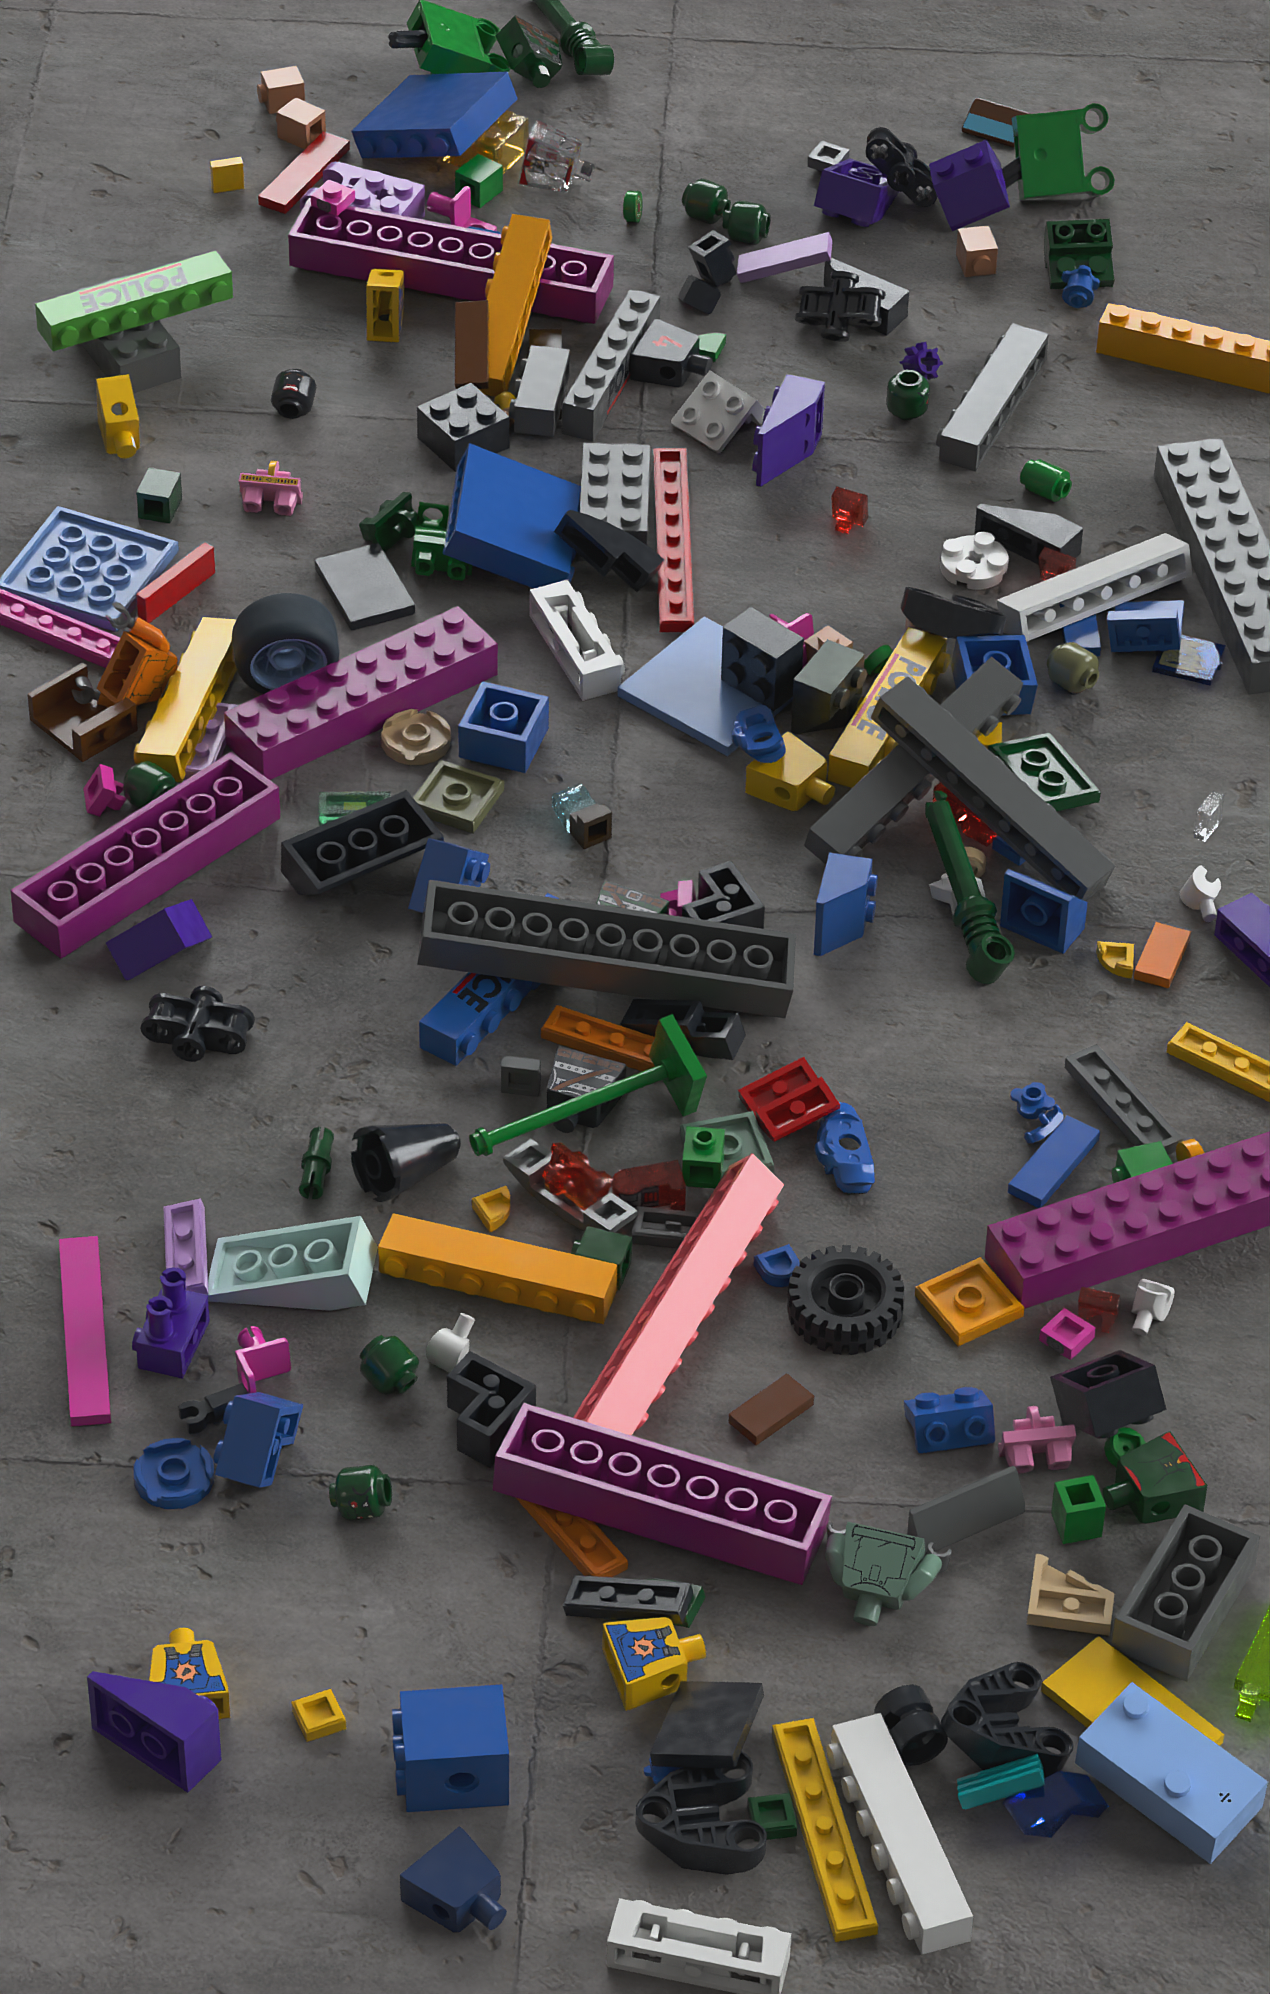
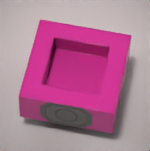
M328 179L310 195L311 206L338 216L355 201V190Z
M1063 1308L1040 1330L1039 1341L1071 1360L1095 1338L1096 1327Z

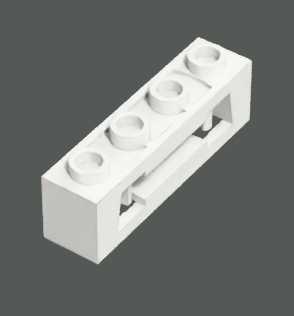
M568 580L530 589L529 616L582 701L617 692L618 686L621 685V676L625 674L623 660L620 655H615L607 634H602L599 630L595 615L592 612L589 613L585 608L581 593L579 591L575 592ZM568 622L572 626V633L568 628ZM580 648H581L582 651H583V652H582L583 658H582L581 655L579 654Z
M619 1898L607 1940V1967L737 1994H781L790 1959L791 1933L782 1932L774 1927H758L738 1923L730 1918L718 1919L694 1914L686 1909L674 1910L659 1907L642 1900L630 1901ZM635 1952L649 1954L650 1957H662L660 1963L634 1958L633 1955ZM731 1971L737 1972L742 1976L760 1977V1983L731 1978Z

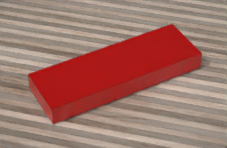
M204 542L136 594L138 617L151 623L215 574L214 547Z

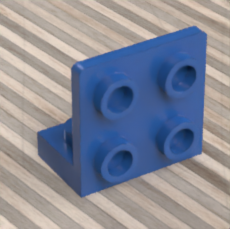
M1184 601L1124 602L1115 606V611H1108L1107 616L1111 652L1180 650L1185 609Z

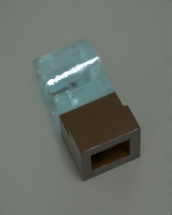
M578 783L552 794L551 801L556 816L583 849L612 838V811L605 804L599 806L591 798L585 786ZM592 826L598 832L588 836V827Z

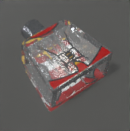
M536 120L527 139L518 184L562 193L568 192L574 177L590 182L596 164L579 159L582 142L579 139L542 121Z

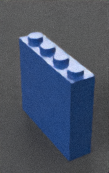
M508 72L409 75L351 132L361 158L461 156L517 100V96Z
M469 443L456 470L443 554L531 588H538L564 580L571 582L575 567L571 566V563L575 558L576 551L561 539L554 530L569 509L580 512L581 486Z

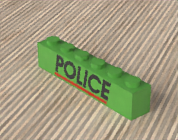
M212 251L35 303L37 330L51 350L57 351L233 298L232 271L217 251Z

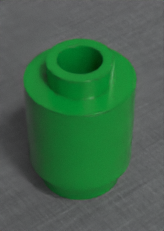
M1033 459L1029 460L1024 465L1020 474V483L1025 485L1026 490L1053 502L1065 498L1072 486L1068 471L1041 459L1036 461Z

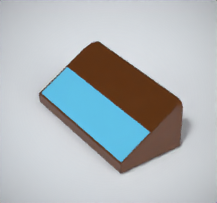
M976 98L962 126V132L1014 147L1012 118L1017 115H1027L1030 113Z

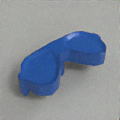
M1057 1104L1053 1105V1110L1046 1114L1041 1113L1038 1115L1043 1125L1025 1133L1024 1138L1028 1144L1045 1138L1064 1119L1063 1112Z

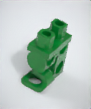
M419 501V519L417 520L418 526L415 528L411 567H415V572L418 575L429 576L433 574L434 570L447 572V576L450 579L463 581L466 575H472L473 565L443 554L450 505ZM429 508H435L441 511L443 516L440 519L432 520L425 516L424 511Z

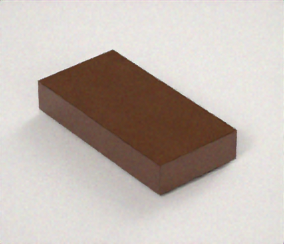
M786 1373L729 1413L728 1423L757 1446L814 1405V1395Z

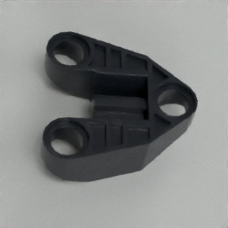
M905 587L901 602L903 614L916 628L956 639L959 636L1002 635L1007 620L1004 612L980 601L959 595H953L951 600L913 587Z
M1014 1662L969 1679L949 1703L941 1719V1726L945 1734L982 1770L1038 1754L1043 1766L1044 1778L1056 1775L1063 1769L1074 1748L1070 1736L1056 1727H1018L1020 1718L1017 1712L1027 1708L1032 1703L1042 1683L1039 1672L1033 1666L1024 1662ZM1014 1682L1023 1683L1027 1685L1029 1688H1022ZM1045 1747L1055 1748L1059 1750L1061 1754H1055L1053 1752H1050Z
M741 1752L733 1769L683 1767L670 1772L638 1801L635 1819L638 1832L683 1869L728 1875L750 1871L763 1860L766 1853L767 1834L764 1827L752 1820L723 1822V1820L720 1821L719 1817L720 1806L737 1800L749 1790L752 1784L753 1772L751 1758L746 1753ZM734 1769H743L745 1771L743 1776L736 1779L724 1775ZM652 1814L658 1816L663 1821L651 1823L643 1815ZM747 1839H757L759 1842L756 1847L751 1849H743L737 1845Z

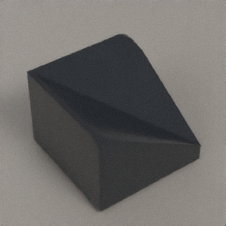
M688 275L678 296L683 302L707 314H711L721 297V292L717 287L693 275Z

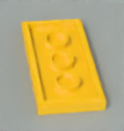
M1100 1636L1096 1637L1042 1682L1041 1692L1087 1728L1133 1682L1220 1746L1224 1740V1734Z

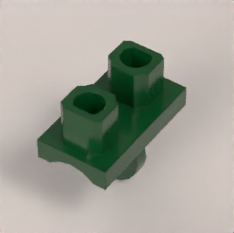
M402 492L394 500H386L382 503L376 516L373 518L366 517L359 523L363 539L365 541H372L373 544L379 543L385 553L402 537L412 538L415 535L419 515L412 507L411 493Z

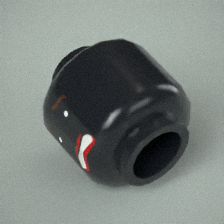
M288 369L280 372L275 379L271 395L272 406L281 416L289 419H296L308 414L312 409L317 389L315 380L301 369Z

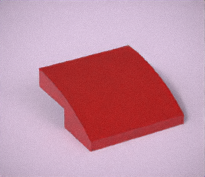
M805 1057L738 1089L739 1099L748 1112H754L758 1125L774 1142L840 1109V1103L822 1076L817 1077Z

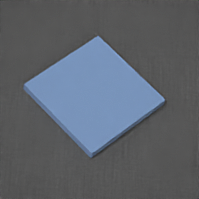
M57 506L0 577V589L78 621L117 632L119 629L114 628L105 616L108 615L113 619L121 616L122 612L115 609L112 604L115 602L121 603L131 614L137 606L136 594L161 575L179 551L178 541Z
M706 617L701 618L618 686V697L726 756L739 747L734 745L731 737L734 728L733 721H736L738 713L742 710L762 705L721 680L723 626ZM793 697L775 711L770 709L773 717L793 701Z

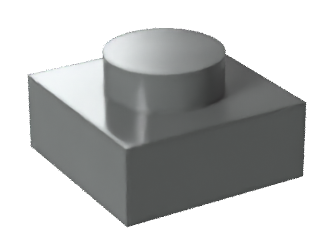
M821 141L808 156L807 167L822 172L825 168L849 159L850 149Z
M503 1056L501 1064V1093L538 1097L541 1087V1060Z

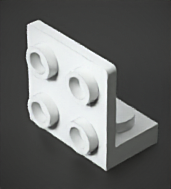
M709 370L672 418L671 423L719 454L744 422L749 424L753 421L762 426L765 409L757 399Z

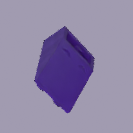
M787 374L782 385L776 386L772 406L766 407L763 425H758L754 433L753 444L758 446V452L755 453L752 464V471L757 472L756 486H763L814 453L822 436L825 382Z

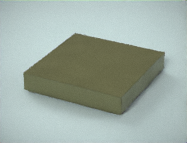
M440 760L413 798L430 820L474 834L504 791V780Z

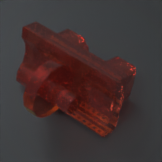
M561 1142L552 1143L550 1149L552 1153L551 1160L542 1174V1177L545 1179V1188L553 1195L564 1194L583 1211L595 1204L597 1198H603L609 1193L613 1180L608 1173L596 1171L589 1166L588 1157L581 1151L572 1152Z

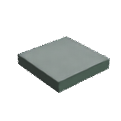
M753 1111L680 1125V1136L683 1144L685 1143L687 1126L725 1129L722 1177L730 1165L752 1153L774 1174V1163Z

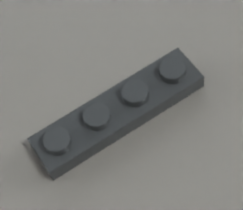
M1097 1044L1065 1058L1064 1068L1134 1146L1161 1141L1168 1155L1176 1152V1146L1179 1142H1182V1137Z

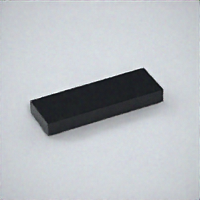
M574 1575L563 1604V1609L566 1616L617 1620L667 1617L672 1620L673 1624H683L694 1592L691 1583Z

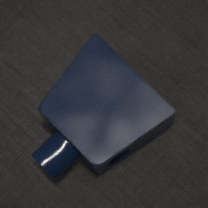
M460 1826L400 1874L401 1901L453 1933L461 1932L475 1919L489 1930H493L502 1923L506 1916V1909L497 1902L501 1896V1875L498 1869Z

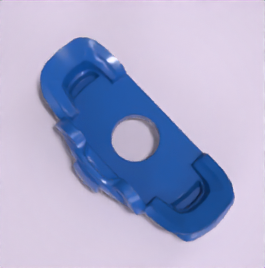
M757 705L738 713L736 721H733L734 728L731 733L732 742L735 746H739L746 754L762 763H773L784 756L786 752L784 740L767 706ZM771 736V738L766 741L755 742L757 739L761 737Z
M839 1102L840 1109L820 1119L815 1153L818 1161L824 1165L825 1173L834 1175L835 1183L841 1191L846 1193H867L872 1184H874L875 1177L874 1163L862 1120L851 1105ZM851 1138L857 1141L860 1147L856 1150H847L839 1144V1140Z

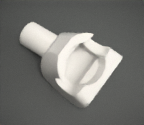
M1200 865L1182 887L1180 898L1189 908L1200 909L1205 922H1211L1217 918L1213 901L1221 889V882L1219 878L1213 883L1208 882L1205 879L1207 870Z
M1147 1279L1139 1281L1131 1312L1137 1314L1132 1328L1134 1333L1146 1336L1152 1319L1163 1321L1166 1318L1175 1293L1172 1287Z
M460 1313L453 1330L448 1328L439 1330L427 1345V1360L450 1373L469 1352V1339H467V1336L475 1319Z

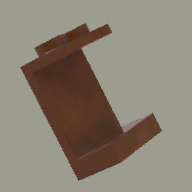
M81 663L27 695L30 720L81 762H84L138 731L136 704L129 698H125L111 707L96 704L97 700H92L87 704H80L75 700L71 690H84L77 686L75 678L79 676L88 678L87 665Z

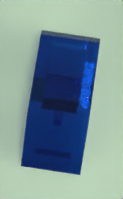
M1059 1771L1045 1778L1043 1786L1008 1796L1003 1802L1024 1835L1052 1838L1072 1814L1099 1818L1109 1806L1087 1774Z

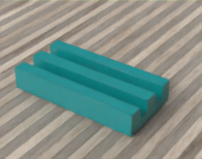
M1035 1754L958 1778V1798L962 1809H970L1043 1786V1766L1039 1755Z

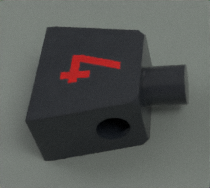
M654 319L631 352L630 379L659 385L682 387L691 373L706 376L709 370L711 371L712 358L699 354L700 339L697 335L664 321Z

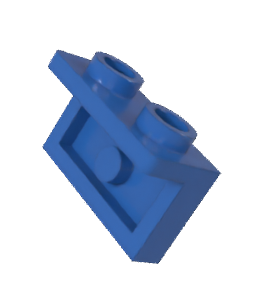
M963 1387L956 1389L954 1394L939 1396L936 1393H921L915 1399L904 1401L905 1417L914 1428L915 1448L918 1453L995 1442L993 1404L982 1390L973 1387Z

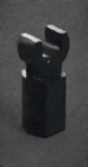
M240 1383L208 1395L201 1402L195 1400L183 1402L178 1406L179 1417L181 1420L191 1416L195 1417L187 1420V1430L189 1434L199 1433L206 1428L208 1423L213 1422V1424L223 1421L226 1407L230 1401L234 1400V1396L249 1393L244 1384Z

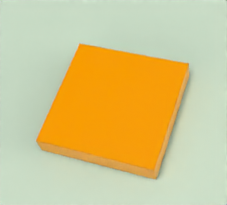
M981 1257L915 1286V1297L958 1347L1024 1316V1306Z

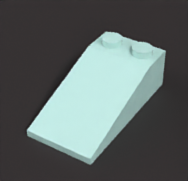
M361 1216L218 1238L208 1277L209 1294L206 1295H208V1301L328 1311L363 1306L367 1302L378 1246Z

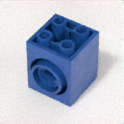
M502 1684L400 1691V1709H392L394 1761L396 1762L397 1796L405 1795L406 1812L509 1805V1747Z

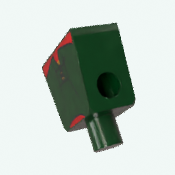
M1171 1431L1121 1456L1117 1462L1115 1484L1104 1487L1102 1494L1109 1510L1113 1511L1129 1505L1138 1520L1147 1524L1177 1518L1185 1504L1204 1512L1208 1485Z

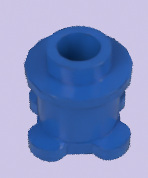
M1081 265L1076 270L1063 272L1062 281L1067 283V286L1062 292V298L1066 304L1074 308H1084L1091 305L1094 300L1092 290L1098 289L1100 281L1091 274L1090 267Z

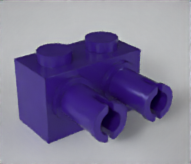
M172 1267L164 1270L162 1276H160L162 1288L158 1296L148 1301L146 1306V1322L143 1328L138 1327L132 1341V1350L137 1352L139 1369L183 1379L210 1322L208 1295L186 1290L185 1272L180 1268Z

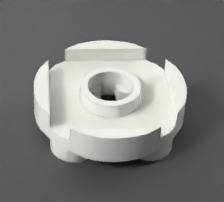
M979 532L976 535L946 540L943 544L940 569L943 576L955 585L958 580L967 583V589H987L998 585L1002 581L1003 574H1007L1009 556L1006 549L1000 543L994 541L995 538L991 533Z

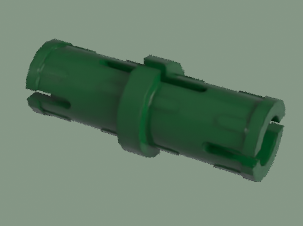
M321 1127L311 1130L308 1151L302 1157L301 1167L304 1171L299 1185V1193L307 1199L309 1198L311 1187H314L312 1199H318L323 1195L325 1176L331 1170L332 1158L330 1157V1152L334 1141V1133L328 1128L324 1129L323 1139H319Z

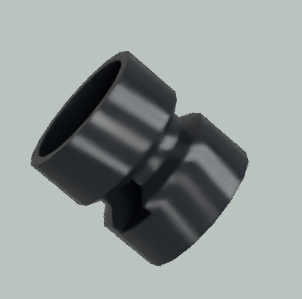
M913 1684L902 1685L886 1693L877 1702L874 1712L875 1714L881 1713L904 1765H921L932 1760L945 1749L948 1743V1736L942 1729L939 1718L934 1714L933 1707L925 1691L920 1686Z

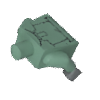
M848 1521L846 1529L842 1531L834 1530L833 1522L827 1524L825 1559L832 1579L836 1584L842 1586L845 1598L857 1601L853 1620L867 1626L877 1625L881 1607L895 1610L901 1609L904 1601L913 1600L935 1579L938 1573L946 1571L952 1550L948 1549L944 1554L934 1552L936 1543L930 1542L926 1556H924V1538Z

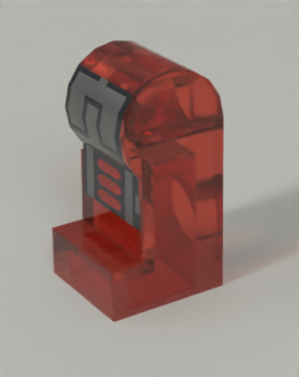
M678 1160L622 1169L615 1173L612 1178V1194L637 1209V1206L650 1208L668 1206L670 1210L685 1211L686 1185Z

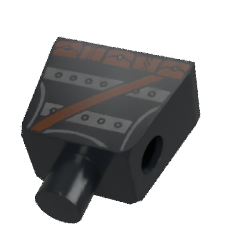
M559 1046L547 1086V1108L626 1078V1064ZM622 1096L556 1121L553 1125L563 1133L573 1132L577 1124L590 1128L598 1127Z

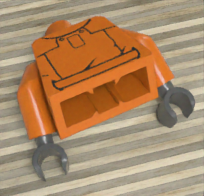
M115 602L112 605L119 612H122L121 616L115 619L108 615L105 616L114 628L123 629L128 627L129 632L123 631L96 689L92 688L91 682L87 677L79 676L75 678L77 686L84 689L82 691L71 690L75 700L80 704H87L92 700H97L96 704L111 707L121 700L129 698L137 707L142 703L157 701L161 697L170 676L174 675L178 668L177 656L169 651L170 643L162 631L139 617L131 618L126 608L121 603Z

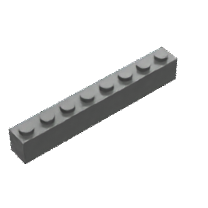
M991 656L940 706L949 711L957 722L977 738L982 734L988 736L998 725V718L1004 713L1010 715L1020 704L1021 698L1019 694L1023 682ZM898 744L810 827L804 847L825 864L827 863L829 852L860 857L863 853L862 848L868 842L875 844L886 831L885 826L891 820L898 822L909 809L908 804L914 798L919 801L928 793L932 786L931 782L935 777Z
M907 676L879 697L871 719L1056 889L1087 901L1106 885L1115 868V865L1108 857L1084 838L1078 829L1072 827L1061 817L1052 805L1046 803L1024 780H1021L999 757L995 756L980 743L974 734L968 732L957 722L951 713L943 709L921 686L917 685Z

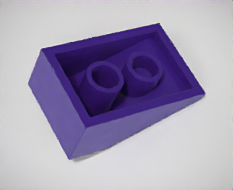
M849 158L823 169L813 206L822 208V213L837 218L840 215L852 218L851 222L856 225L869 227L870 224H874L882 219L899 192L889 186L887 175L883 174L878 168Z
M94 1671L87 1676L92 1729L187 1793L222 1760L218 1708L208 1697L198 1696L186 1687Z

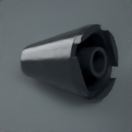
M446 1123L370 1125L359 1128L354 1133L352 1141L357 1140V1150L351 1151V1163L355 1177L364 1192L372 1191L377 1196L373 1200L385 1202L393 1199L456 1159L461 1141L456 1130Z

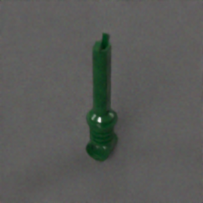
M533 0L561 35L559 38L561 50L567 56L573 57L575 71L578 75L611 74L614 67L613 50L610 45H601L595 38L593 28L588 23L576 22L560 0Z
M934 791L937 801L926 802L925 816L931 827L957 902L952 919L954 926L961 929L970 955L966 961V969L974 980L983 984H992L998 980L1012 962L1015 955L1014 948L1011 942L1000 933L995 920L997 914L995 903L981 895L948 801H945L948 797L947 794L943 791Z

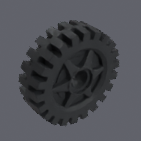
M842 1245L841 1252H837L835 1246L826 1247L825 1255L820 1250L812 1252L811 1259L807 1256L800 1261V1266H795L792 1271L787 1298L789 1321L791 1325H794V1331L798 1336L804 1334L805 1342L811 1345L817 1340V1349L826 1351L828 1346H833V1354L840 1355L842 1348H848L849 1355L858 1354L859 1347H862L865 1353L873 1351L874 1343L879 1347L886 1344L887 1337L892 1339L896 1334V1329L900 1327L904 1309V1283L901 1280V1274L897 1269L893 1270V1263L888 1259L881 1262V1254L873 1251L870 1256H867V1248L858 1246L855 1253L851 1252V1245Z

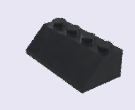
M405 790L281 842V872L299 895H316L424 850L428 838L444 841V836L410 793Z

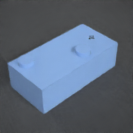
M1133 1682L1083 1732L1078 1741L1075 1764L1209 1864L1216 1859L1263 1807L1268 1785L1267 1780Z

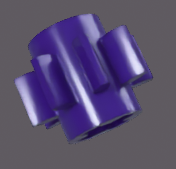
M921 342L917 343L915 347L912 346L904 349L907 355L900 361L904 370L917 371L929 380L938 377L936 371L940 365H943L937 354L938 348L927 349V343Z

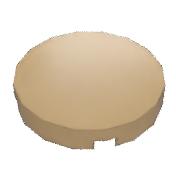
M408 709L394 714L385 721L383 731L381 732L382 748L386 755L396 762L407 765H425L435 762L446 755L451 746V729L447 721L435 712L427 711V714L418 713V709Z

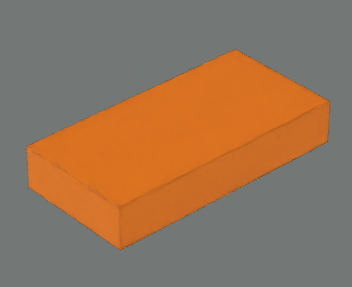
M1156 922L1135 968L1134 979L1169 988L1190 941L1191 931Z

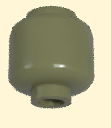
M1075 642L1058 645L1052 650L1047 659L1049 678L1073 694L1092 688L1099 678L1097 656Z

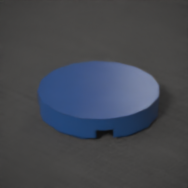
M183 1438L163 1439L150 1444L143 1450V1455L139 1460L137 1458L134 1463V1486L140 1497L152 1506L163 1509H183L197 1504L209 1494L214 1484V1463L209 1452L201 1445L198 1448L195 1445H191V1440Z

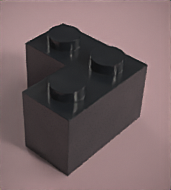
M732 861L699 871L698 900L682 905V917L764 929L765 906Z
M469 1351L447 1375V1407L461 1414L457 1418V1451L491 1468L495 1463V1455L523 1403L536 1406V1385Z

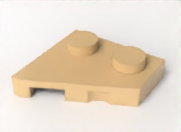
M1036 1554L1027 1625L1110 1636L1115 1593L1098 1584L1087 1582L1083 1576L1072 1570L1064 1574L1048 1565V1557Z

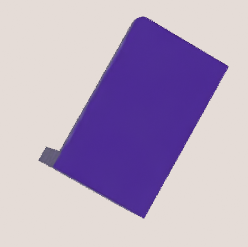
M189 899L164 908L105 943L124 978L130 980L176 953L212 938V935L193 900Z

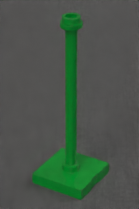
M673 1014L659 1019L655 1039L652 1042L649 1057L655 1067L486 1132L483 1127L475 1129V1133L469 1135L470 1145L477 1156H488L493 1153L492 1146L663 1080L684 1117L697 1111L707 1075Z

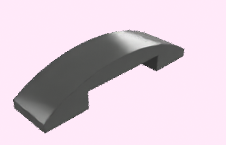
M529 1139L503 1157L504 1165L533 1197L558 1217L585 1231L587 1226L615 1233L638 1216V1210L611 1192L605 1197H601L558 1168L557 1156L532 1139ZM545 1177H552L588 1208L586 1210L582 1209L564 1193L560 1195L550 1193L545 1188V1185L550 1191H556L558 1188Z

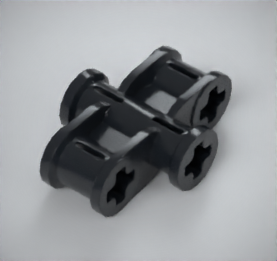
M878 127L871 130L867 136L866 157L876 168L887 175L889 186L895 191L903 192L917 206L928 207L934 204L938 196L931 180L930 168L923 161L917 159V150L914 146L902 142L887 128Z
M847 271L831 272L832 288L802 286L799 289V294L802 297L799 313L795 314V320L806 325H826L825 329L821 331V336L825 339L846 342L850 338V334L847 332L848 325L869 327L881 325L882 319L879 317L881 300L885 299L886 296L885 291L873 287H855V284L859 282V276Z
M198 986L192 990L190 998L167 993L155 994L149 1002L150 1013L143 1019L140 1029L142 1034L150 1041L172 1044L173 1052L180 1059L196 1062L204 1057L206 1049L228 1054L242 1053L247 1044L246 1033L253 1027L255 1017L251 1010L245 1006L223 1003V997L216 989L209 986Z

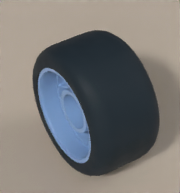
M279 593L263 597L251 603L239 614L232 630V644L237 672L249 687L263 694L322 667L336 663L339 660L340 651L337 629L332 614L321 602L306 595Z

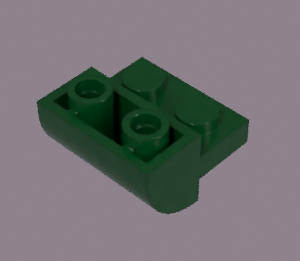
M1110 219L1046 221L1044 261L1045 268H1048L1050 289H1064L1067 283L1062 281L1063 272L1076 270L1081 265L1090 267L1091 274L1100 281L1099 287H1113L1115 278L1111 254L1113 242Z

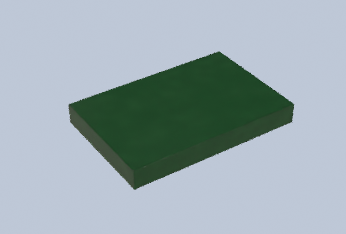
M1051 733L988 745V750L999 757L1021 780H1024L1046 803L1052 805L1056 811L1099 803L1100 790Z

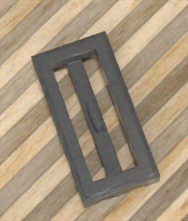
M637 1206L638 1216L634 1221L632 1244L679 1248L700 1213Z

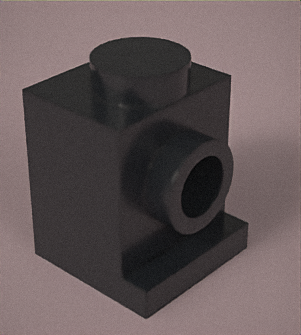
M712 230L688 246L700 277L718 287L728 283L737 272L733 265L734 255L729 249V246L732 245L730 240Z

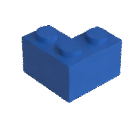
M428 838L408 909L423 913L429 880L480 887L481 883H485L490 872V863L487 862L489 854Z
M261 1392L234 1396V1400L228 1403L224 1413L223 1421L227 1425L224 1440L218 1442L214 1452L213 1460L217 1464L215 1475L259 1488L272 1485L282 1446L294 1444L303 1404Z

